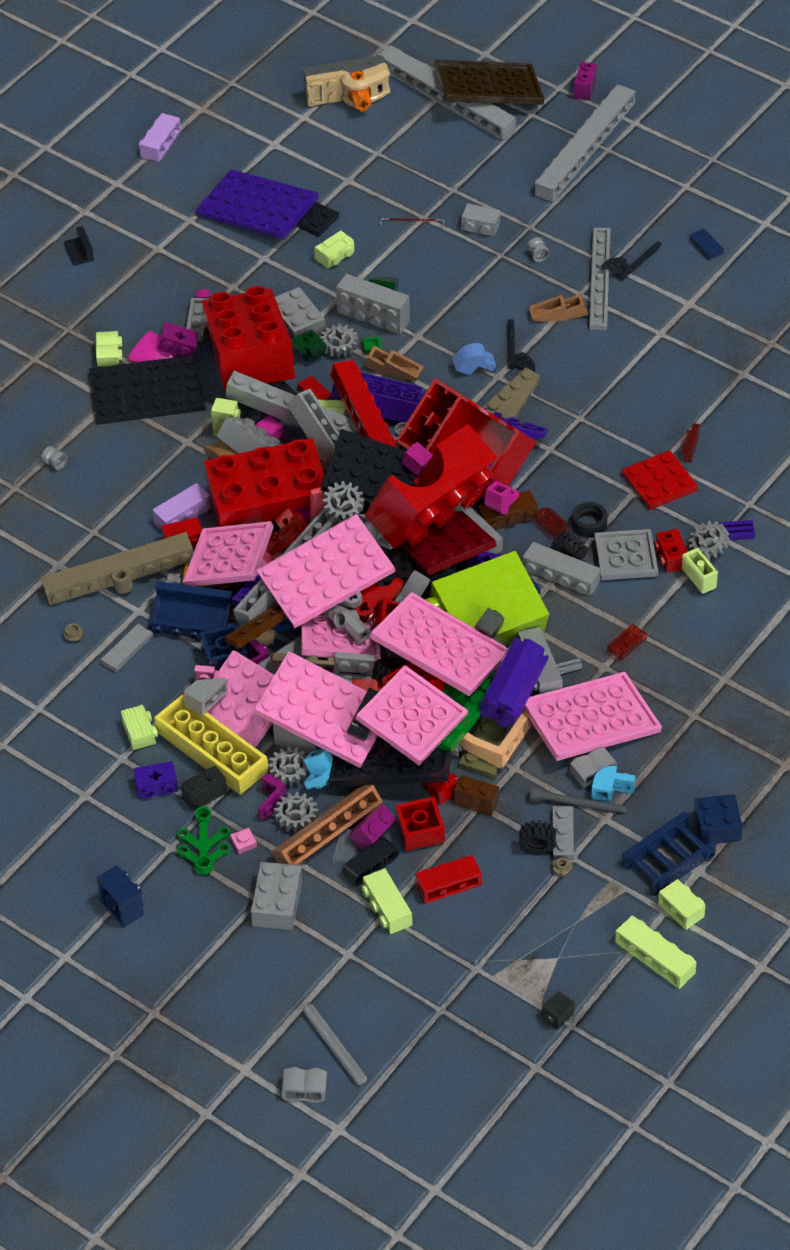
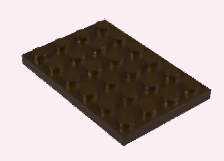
M435 60L434 62L445 101L481 102L484 104L513 103L516 105L544 104V96L532 63Z

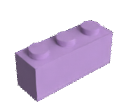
M161 113L158 119H155L153 126L139 143L142 158L160 162L181 131L180 118Z
M196 483L152 510L153 522L162 530V525L196 518L212 508L211 495Z

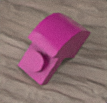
M495 481L486 489L485 506L503 515L507 514L509 506L519 498V491Z

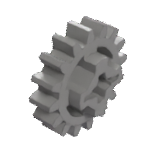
M341 324L338 327L331 325V329L326 327L325 332H321L320 338L327 344V350L324 353L330 352L331 357L334 354L337 357L340 354L346 357L347 352L352 354L353 350L357 349V332H354V328L348 329V325L341 327Z
M342 481L340 486L337 483H334V488L329 486L328 492H324L325 499H323L324 511H329L328 517L335 516V521L342 518V522L355 514L359 517V511H363L362 505H364L363 493L358 492L359 487L352 488L351 482L347 486L344 481Z
M708 521L707 525L701 523V528L695 527L696 532L691 533L692 538L688 539L690 543L689 548L691 550L700 548L699 550L702 551L701 553H704L708 560H710L712 555L717 558L718 552L723 554L722 548H727L726 542L730 541L727 529L723 524H719L718 521H715L714 524Z
M290 747L287 748V751L281 748L279 754L274 752V758H269L268 771L270 775L279 778L285 784L289 783L290 787H292L293 783L300 785V780L306 781V776H310V772L304 762L307 757L304 750L299 753L297 747L294 751Z
M296 792L295 796L288 793V798L282 796L281 802H276V808H274L275 821L279 822L280 828L286 826L287 832L293 829L294 833H296L297 829H303L318 817L317 803H313L312 797L307 799L306 793L302 796H299L298 792Z

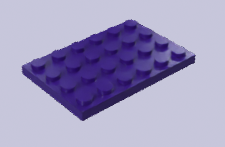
M231 169L197 207L195 212L196 216L284 240L319 199L318 192Z

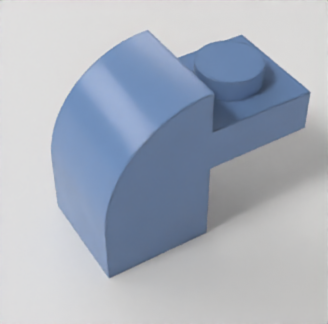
M472 343L462 347L452 358L456 371L469 376L478 367L490 371L497 367L494 356L490 352L485 351L483 344Z

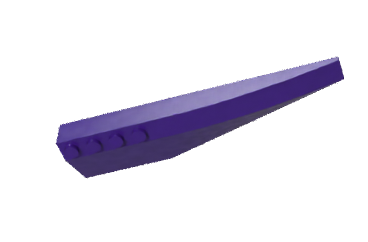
M361 372L363 380L367 382L370 394L374 396L377 408L381 410V416L391 422L400 421L407 423L426 393L421 391L422 387ZM333 384L331 400H342ZM496 411L493 414L530 438H544L548 433V428L529 422L521 424L517 418H503L502 413Z

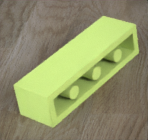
M632 915L616 930L615 943L678 989L695 975L696 961L694 958L682 952L674 943L664 939L659 932L653 931L642 920H638Z

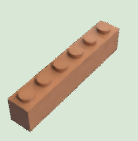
M362 785L276 847L271 853L278 864L297 865L383 801L374 785Z

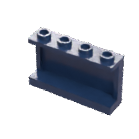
M156 582V598L151 619H148L147 622L150 631L157 634L163 632L170 633L173 636L185 635L193 639H199V632L228 626L233 605L232 591Z

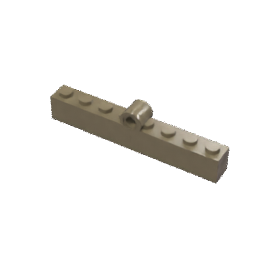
M187 532L49 574L41 577L49 605L61 603L114 586L116 592L125 594L132 590V580L189 563L194 552Z

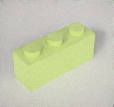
M384 868L364 876L363 886H361L362 893L365 898H369L373 912L378 913L381 926L387 928L389 934L412 926V912L387 870Z

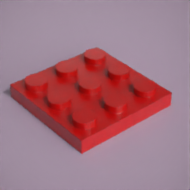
M670 450L622 469V476L649 511L698 491L696 482Z

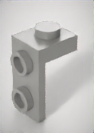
M414 570L395 601L401 603L411 592L421 597L430 579Z

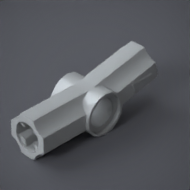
M337 604L323 612V615L332 620L337 628H344L358 643H363L369 638L371 632L359 619L357 611L348 610L342 605Z

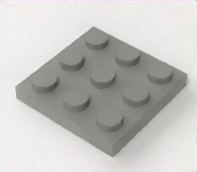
M651 529L595 533L594 538L599 568H601V580L658 576Z

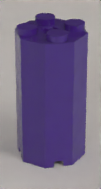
M520 638L513 639L478 704L481 708L479 712L482 716L490 718L503 728L513 725L518 720L549 659L548 655L544 656L543 654L544 648L530 639L525 638L524 641H519Z

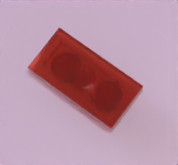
M693 423L691 430H687V443H684L682 448V454H685L684 462L692 463L699 439L700 424Z
M632 624L607 645V651L622 661L647 639V633Z

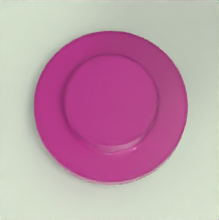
M209 289L196 290L194 298L209 299L212 293L209 292Z

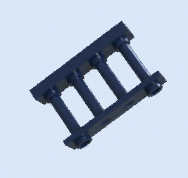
M682 812L622 853V866L626 870L632 866H637L652 880L651 894L653 896L706 860H711L716 854L717 842L712 840L705 845L688 829L689 816L685 812ZM678 835H683L698 851L689 855L673 839ZM663 845H668L683 861L674 866L658 849ZM647 856H653L668 871L659 877L643 859Z

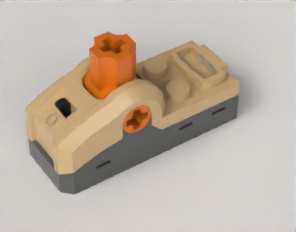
M377 55L303 68L304 95L308 107L344 101L347 105L359 109L360 112L367 111L372 106V102L391 93L388 78L390 72L386 60L383 56Z

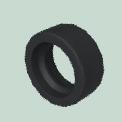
M585 502L576 506L572 513V527L578 535L589 538L594 537L595 533L604 532L607 529V511L602 505L595 502ZM593 515L601 521L591 525L582 523L579 518Z

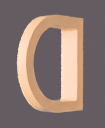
M523 709L518 720L500 746L474 737L468 732L459 744L471 754L503 769L530 729V719Z

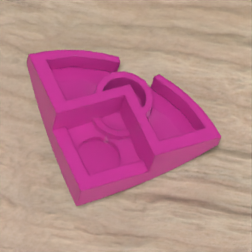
M149 331L133 348L127 361L136 363L173 358L178 355L158 349V335Z

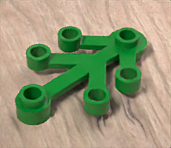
M201 806L195 811V818L199 823V840L191 835L186 828H181L177 832L178 840L188 842L200 852V856L191 852L185 844L178 846L177 853L180 858H187L194 863L193 866L196 873L207 875L213 871L216 860L221 856L225 857L230 854V845L228 843H221L218 845V849L208 856V851L220 840L229 839L230 829L222 826L208 840V823L212 819L211 810L206 806Z

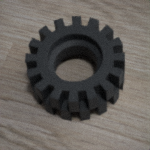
M569 531L560 532L550 549L581 561L587 554V546H584L585 542L580 541L581 538L579 536L578 538L575 537L576 534L573 533L571 535Z
M380 657V659H377L373 677H376L375 679L377 681L380 680V683H382V678L406 663H401L398 659L396 661L392 657L390 659L388 657Z
M538 820V823L531 821V824L526 822L525 826L522 825L519 830V846H521V850L525 849L526 853L530 851L531 855L535 853L541 855L542 852L545 855L548 854V851L552 852L556 847L555 827L553 828L552 824L548 825L546 821L541 823V820Z

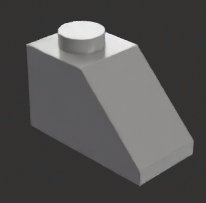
M227 679L196 680L184 690V705L203 716L228 693Z

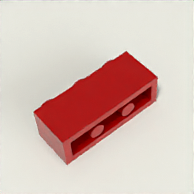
M473 855L461 857L458 860L442 863L437 867L415 873L416 887L424 904L482 886V872Z

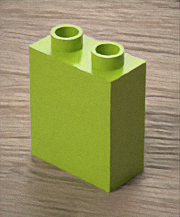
M516 551L433 581L429 598L425 599L475 628V624L488 608L498 611L505 619L502 628L493 640L504 646H508L514 638H518V631L540 627L542 632H544L549 618V612Z

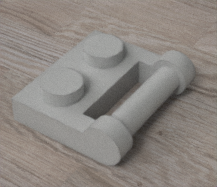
M335 652L333 674L348 680L372 679L375 655ZM339 671H342V672L362 673V674L341 673V672H339Z

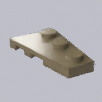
M273 652L270 655L269 663H275V667H280L287 653ZM304 656L305 660L325 670L334 666L335 657H328L325 661L320 660L318 656Z

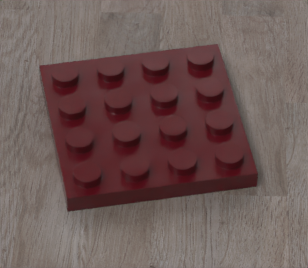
M457 511L454 517L441 528H438L434 522L428 526V535L412 547L406 541L398 547L425 573L431 575L497 547L496 540L463 511Z

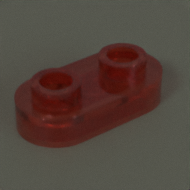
M544 507L537 511V523L551 536L557 537L560 532H567L566 521L554 510Z

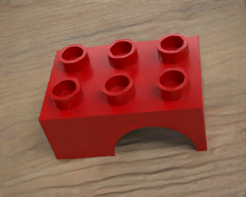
M253 286L248 288L246 293L231 295L227 292H218L213 294L210 299L201 300L207 341H210V339L212 341L216 369L224 391H226L227 383L234 371L263 383L295 379L292 342L272 288L266 289L263 286Z
M434 378L395 441L407 449L418 442L430 453L434 454L437 444L466 424H469L498 457L489 470L494 475V478L479 491L482 497L485 498L486 489L495 481L509 486L536 444V441Z
M466 424L435 446L436 451L421 475L412 482L415 487L401 482L392 475L387 478L372 502L365 517L394 549L406 541L412 547L421 542L429 533L427 527L433 522L438 528L444 526L454 517L456 513L453 509L459 504L465 510L471 507L482 496L479 491L494 478V475L489 470L498 457L469 424Z
M313 438L294 440L286 444L267 448L260 447L248 452L221 455L214 459L204 460L207 492L211 495V506L218 527L272 522L287 507L292 510L298 508L310 509V490L322 487L325 478Z

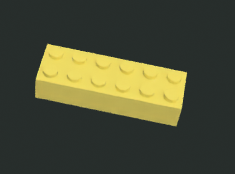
M183 694L154 717L159 735L206 770L216 766L226 778V785L239 795H242L268 773L267 756L207 712L201 716L185 706Z

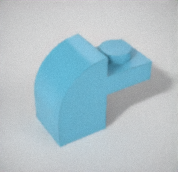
M319 749L310 752L305 758L304 762L310 772V776L304 782L307 790L314 787L315 789H320L329 785L328 780L333 761L330 752Z
M607 766L600 769L594 776L591 800L611 803L614 791L634 794L636 775L617 773V766Z

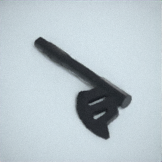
M657 241L631 265L627 264V259L616 257L606 260L602 264L601 269H608L613 274H618L620 280H624L641 263L662 246V243Z
M509 319V368L515 369L518 367L520 370L528 368L535 372V363L529 355L524 352L515 354L514 320Z

